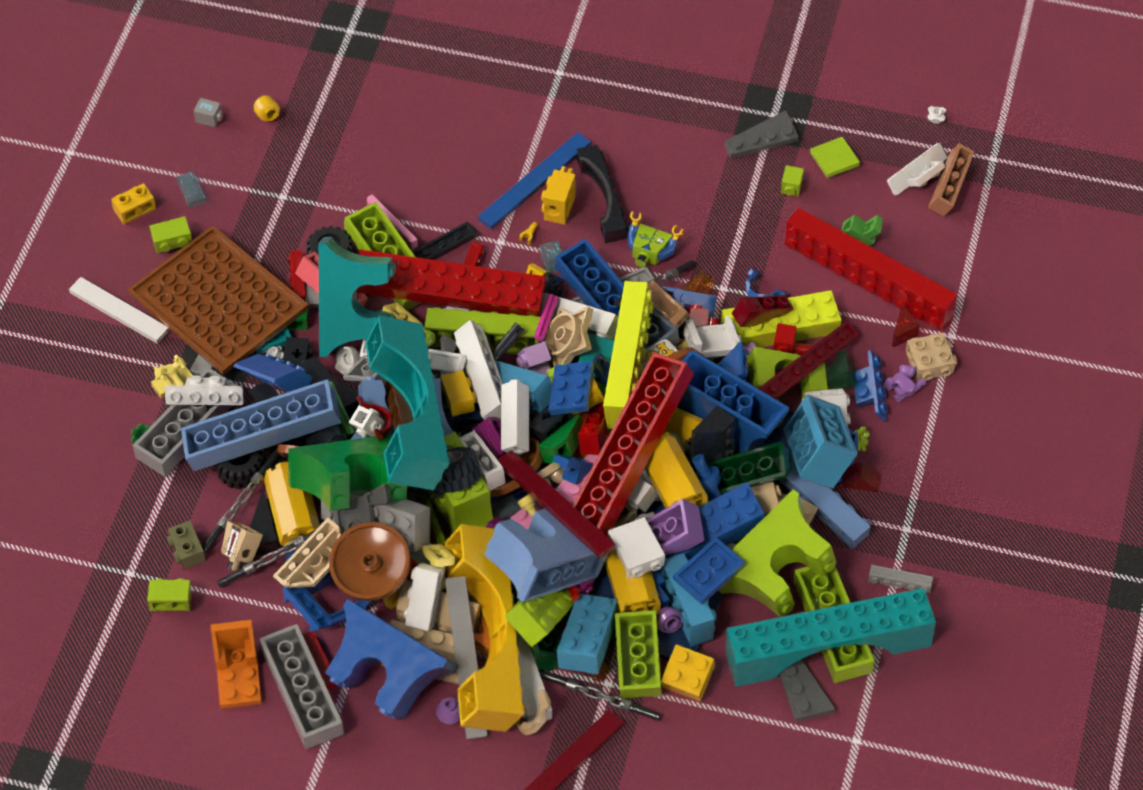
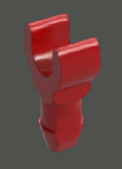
M574 585L567 588L572 600L576 601L580 596L579 593L582 591L581 587Z

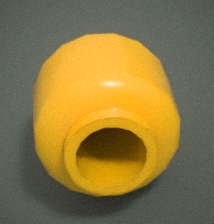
M261 96L254 103L256 115L264 122L273 121L280 113L278 103L270 96Z

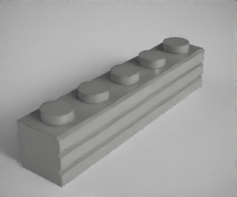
M871 565L868 581L875 584H884L885 586L905 588L910 591L924 588L926 593H930L933 576Z

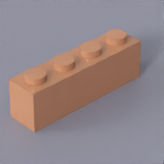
M958 143L949 153L945 168L941 173L928 206L929 209L944 217L953 208L975 151Z

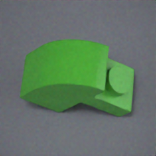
M853 215L843 222L841 231L869 246L874 244L876 236L881 232L883 218L876 215L866 222Z

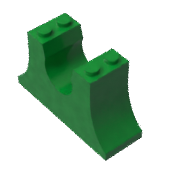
M393 434L383 435L384 439L380 441L374 436L288 448V485L291 488L304 490L317 496L330 511L350 508V491H372L384 484L389 486L391 502L407 500V485L388 482L384 451Z

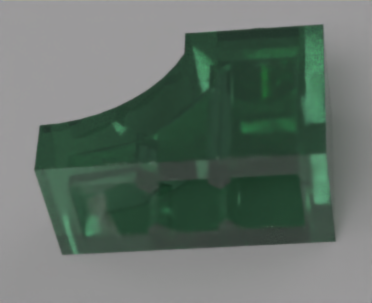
M846 349L838 351V356L834 363L826 368L827 386L832 389L844 390L856 385L853 362Z

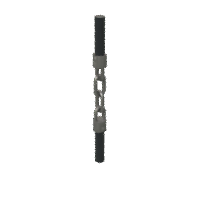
M690 260L677 268L666 271L665 276L659 275L653 278V281L661 278L660 281L663 282L658 285L662 286L666 283V279L671 281L683 272L695 267V262ZM622 297L614 300L616 307L621 306Z
M274 450L260 470L255 472L250 479L249 485L243 489L231 509L219 520L217 527L202 545L204 552H208L223 530H226L227 521L231 522L237 511L248 500L255 487L259 486L264 480L266 470L270 469L280 456V454L276 453L277 450ZM247 491L249 494L243 500L241 497ZM229 513L232 515L230 519L227 518Z
M316 530L305 536L297 537L284 547L262 556L255 562L251 561L245 564L243 568L218 580L219 587L221 588L246 574L250 575L257 571L259 567L268 565L286 553L299 549ZM294 544L295 547L290 549L289 546ZM272 555L273 559L267 562L264 560L265 558Z
M542 669L539 671L541 678L564 686L573 692L578 690L587 697L596 700L603 699L612 706L624 711H632L656 721L660 719L661 713L636 705L633 701L615 695L611 697L592 686L584 687L579 685V681L570 678L566 679ZM588 689H591L598 693H596V696L588 694ZM615 699L621 700L620 705L614 703Z

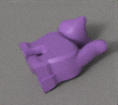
M902 364L899 367V373L895 374L892 378L886 379L884 386L888 391L895 388L896 394L894 398L898 403L904 400V398L911 397L921 386L926 385V380L924 379L919 380L916 384L911 380L915 376L917 366L912 367L911 365Z

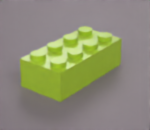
M565 588L526 602L519 600L504 617L526 642L533 647L553 629L574 605L575 601L572 600L569 590Z
M656 610L615 613L621 698L662 696Z

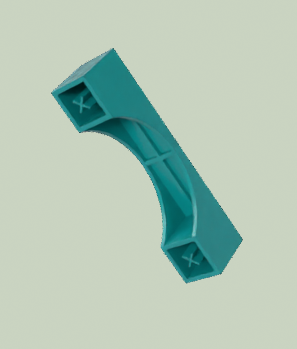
M379 315L365 342L369 369L389 381L403 395L412 411L414 420L407 424L398 425L384 451L388 482L434 490L437 483H440L444 470L449 467L450 459L446 451L447 443L444 440V429L441 424L442 416L439 414L438 409L439 401L436 398V387H434L433 382L434 374L431 372V360L428 356L429 348L426 345V333H424L423 324Z
M921 588L727 628L725 654L735 687L775 679L784 669L798 660L834 647L854 644L875 645L888 650L892 655L931 647L936 621L925 589Z

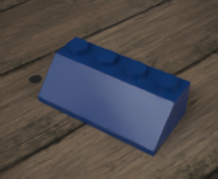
M267 353L265 356L256 354L234 365L235 368L261 382H266L286 392L306 387L312 379V376L306 374L307 370L303 367L296 366L277 357L275 358Z

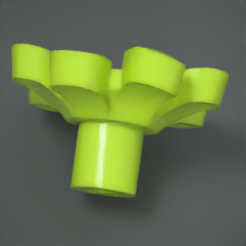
M864 426L855 430V433L858 435V451L862 452L866 451L865 446L868 445V439L866 438L870 436L869 431H866Z

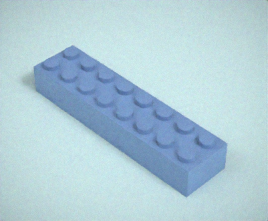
M327 379L182 427L185 459L193 471H197L339 424L341 419L336 392Z

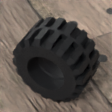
M324 226L321 227V230L316 229L314 231L315 234L311 233L309 239H307V255L312 252L318 254V243L324 237H332L339 246L354 253L350 234H347L345 229L341 230V227L338 226L336 228H333V226L325 228Z
M260 449L215 464L217 475L223 484L227 483V486L230 488L235 486V489H240V487L245 489L251 482L250 479L255 472H258L265 463L263 450ZM239 459L248 460L243 465H232L234 461Z

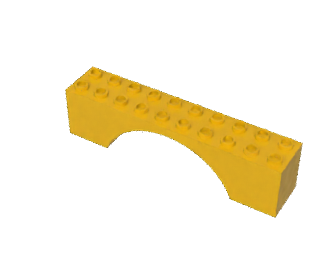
M461 524L445 541V548L455 557V565L447 566L448 578L465 576L467 593L477 604H480V610L485 618L489 631L490 647L484 668L475 671L457 689L461 727L506 732L524 715L525 711L524 704H522L523 687L520 684L521 668L518 664L519 649L516 644L517 630L504 617L513 607L511 579L484 555L488 548L487 544L495 532L494 529Z

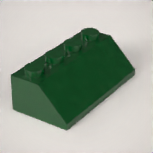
M782 441L708 462V466H716L719 469L721 481L717 487L721 495L746 482L751 487L787 477L792 470L790 453Z
M514 585L513 590L515 601L517 603L520 599L517 598L518 593ZM557 625L533 647L530 646L537 669L553 671L558 667L557 649L561 637Z

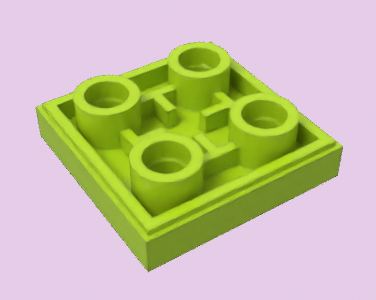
M843 137L810 149L811 155L827 178L858 167L860 164Z

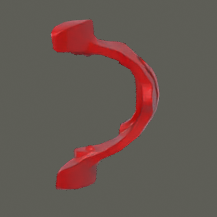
M362 396L356 397L361 407L368 410L370 408L376 410L384 419L386 427L381 430L374 429V434L378 441L383 440V435H387L392 427L390 412L381 406L366 402Z

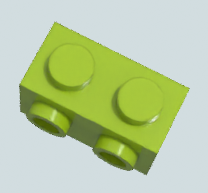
M185 216L149 226L156 253L184 247L192 241Z
M162 578L149 580L147 601L150 611H190L192 594L190 580L182 578L176 580H165Z

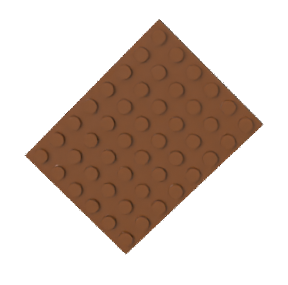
M213 225L127 289L131 297L223 376L234 368L235 363L246 359L310 309L307 302Z

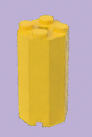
M668 432L663 433L644 468L665 508H668L681 499L699 507L708 503L707 494L676 438L670 436Z
M288 462L278 463L273 471H271V468L266 470L264 477L276 530L282 546H285L301 535L305 536L320 526L312 494L304 490L291 488L288 485Z
M614 549L609 552L605 560V566L614 598L617 599L618 612L656 610L657 614L660 611V600L651 571L644 573L638 578L627 579L626 569L616 550Z

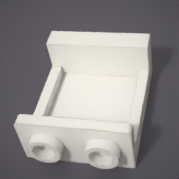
M725 316L724 324L700 327L695 326L693 319L685 320L683 335L688 347L697 349L705 358L726 356L741 342L740 335L736 333L735 323H732L730 316Z
M645 517L608 530L607 537L615 543V550L626 569L627 579L638 578L646 572L656 571L664 566L665 554Z

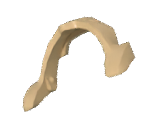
M544 689L538 691L540 704L535 719L530 723L523 722L520 724V719L515 722L518 729L524 735L537 732L546 721V712L551 701Z

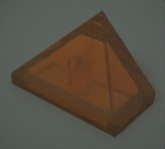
M702 270L681 288L682 290L709 295L715 282Z

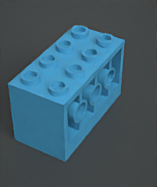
M808 394L783 429L799 476L806 481L810 480L821 486L834 488L858 454L840 406Z

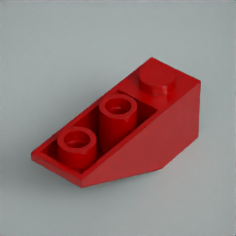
M599 403L589 409L578 433L580 454L599 455L604 446L607 425L603 403Z

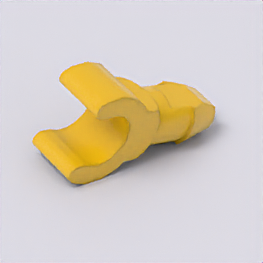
M533 222L526 231L520 234V242L524 238H528V245L532 243L533 234L537 229L536 222Z

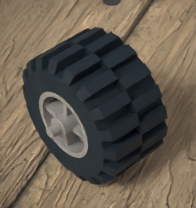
M456 447L446 450L447 456L450 459L449 467L444 470L440 483H437L435 490L441 493L457 492L470 487L480 479L482 470L474 449L470 447Z

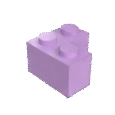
M545 341L524 348L517 354L516 360L520 368L548 376L547 370L551 369L548 362L551 360V356Z

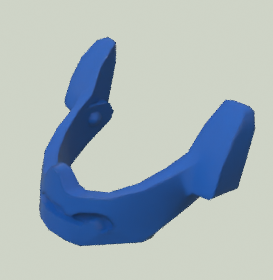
M750 269L747 273L750 277L746 280V292L750 297L785 295L787 297L790 294L785 290L777 289L769 295L765 293L759 295L751 290V285L761 272L757 269Z

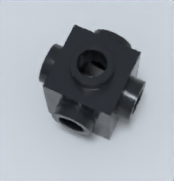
M550 272L543 275L546 276L547 283L545 293L560 297L565 280Z

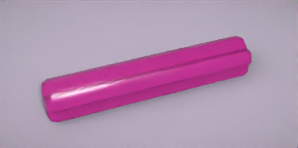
M550 294L547 298L534 338L540 342L546 337L559 300L558 296H554V294Z

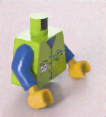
M632 211L630 214L632 225L630 224L627 239L629 248L633 251L632 256L636 259L635 264L639 267H645L646 263L657 265L660 261L671 257L679 243L678 238L683 237L685 234L684 229L682 228L680 233L676 234L678 226H673V236L641 223L637 226L638 222L642 220V215L639 213V218L634 219V211Z

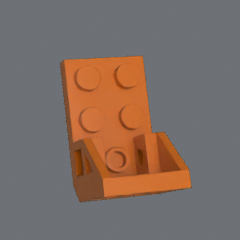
M252 620L211 624L220 708L226 709L262 704L257 648Z

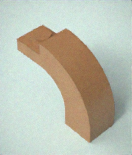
M652 280L648 284V289L652 291L651 302H653V306L676 328H679L690 314L655 281Z

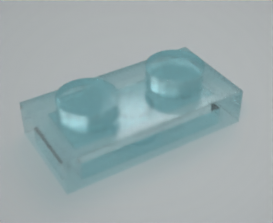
M193 171L176 177V181L189 208L206 202V197Z

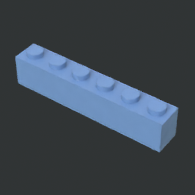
M789 451L792 470L787 477L778 480L790 492L794 489L799 493L800 498L818 507L815 515L851 549L855 548L869 536L871 528L869 522L865 518H861L850 504H846L836 491H832L829 487L821 486L816 482L802 479L799 476L792 453Z

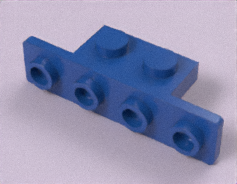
M869 350V366L852 372L856 404L862 407L874 402L875 413L884 422L887 421L886 413H888V407L885 403L884 397H886V392L882 383L884 376L880 368L882 361L879 355Z

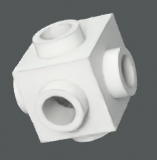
M358 406L349 423L357 429L356 433L366 438L367 435L370 437L376 436L374 429L381 430L385 421L379 417L380 413L372 408L368 410Z

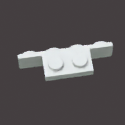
M936 143L887 179L894 195H898L909 186L922 187L927 184L930 178L940 174V171L945 168L943 161L947 159L941 143Z
M191 376L187 377L185 385H166L165 400L166 404L243 405V387L226 386V378H220L219 376H211L209 378Z

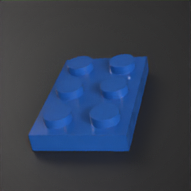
M592 361L555 365L548 409L550 415L588 411L594 372Z
M715 537L673 575V580L702 605L745 566V561Z

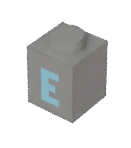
M200 98L194 109L195 122L216 127L217 123L223 118L221 104Z

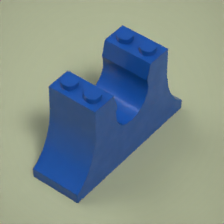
M693 350L682 360V362L688 364L694 373L681 398L683 410L704 419L718 406L734 417L736 428L733 444L734 455L760 448L770 433L789 412L788 406Z
M347 599L343 605L346 614L344 638L336 656L325 673L331 676L329 680L338 686L346 689L348 686L356 688L364 680L367 671L373 665L383 663L386 668L387 677L385 684L378 692L375 704L380 707L379 712L396 720L397 717L402 719L406 717L413 703L426 686L443 675L455 673L458 665L361 605Z

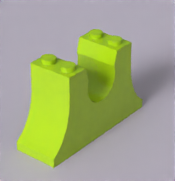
M456 432L444 436L447 450L464 447ZM482 477L466 489L445 493L444 496L432 501L451 535L461 524L486 527L487 523L493 519L490 490Z
M794 489L732 549L736 555L745 561V566L717 590L721 594L739 593L750 596L763 603L779 617L789 614L795 605L788 585L782 577L778 576V572L782 567L789 563L799 562L809 567L812 572L824 576L827 572H831L837 563L832 546L812 530L804 520L805 511L799 493Z

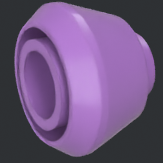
M664 607L657 613V627L661 632L672 633L680 628L682 617L679 610L672 607Z
M447 697L438 704L436 715L442 723L455 724L460 721L459 702L455 698Z

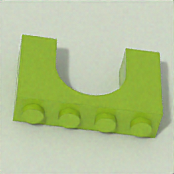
M754 347L747 356L750 385L758 389L775 376V370H783L801 355L765 349L763 347ZM825 362L799 382L802 399L805 398L804 392L828 390Z

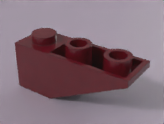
M785 295L743 297L731 314L740 327H751L791 312L794 308Z

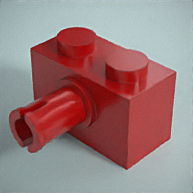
M777 324L773 350L802 355L813 345L796 343L797 326Z

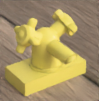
M178 355L174 356L175 362L173 364H168L165 367L164 365L160 367L154 366L156 377L155 380L151 381V384L161 399L165 397L166 385H185L187 377L193 376L185 366L186 362Z
M442 544L422 546V554L430 561V565L445 569L441 587L442 591V589L446 588V566L455 565V557Z

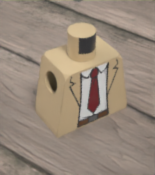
M227 521L221 550L224 555L230 557L227 568L237 571L240 568L241 562L249 563L253 561L263 534L244 524Z

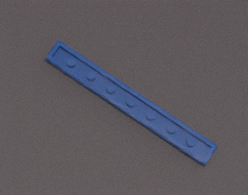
M577 132L478 215V220L492 230L544 186L554 170L560 171L562 166L566 167L576 159L578 148L591 146V141Z

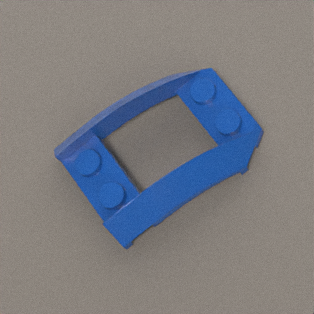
M330 571L314 587H283L285 604L290 602L309 623V631L323 629L346 620L344 609L328 615L312 596V594L334 581ZM358 600L355 603L365 608L369 604H371L372 601Z

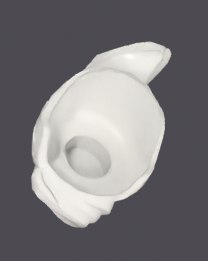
M340 346L336 351L337 364L335 369L342 375H345L360 360V353L351 346Z

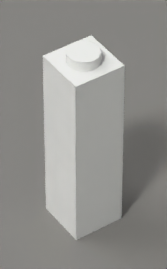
M511 380L509 383L501 385V450L506 453L512 450L517 455L529 451V386L520 380Z

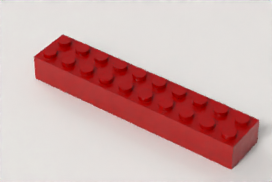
M798 208L786 222L785 245L788 248L803 254L806 258L814 260L822 267L832 270L835 274L850 280L851 283L861 286L869 293L879 296L884 301L890 302L900 310L908 312L916 319H920L940 331H943L954 317L958 294L801 208Z
M362 249L359 251V255L392 257V263L396 264V272L388 283L377 286L362 285L358 287L357 293L485 312H497L499 314L513 313L522 316L535 315L541 317L547 287L546 276Z
M653 352L572 504L606 536H608V530L613 529L694 375L686 362Z

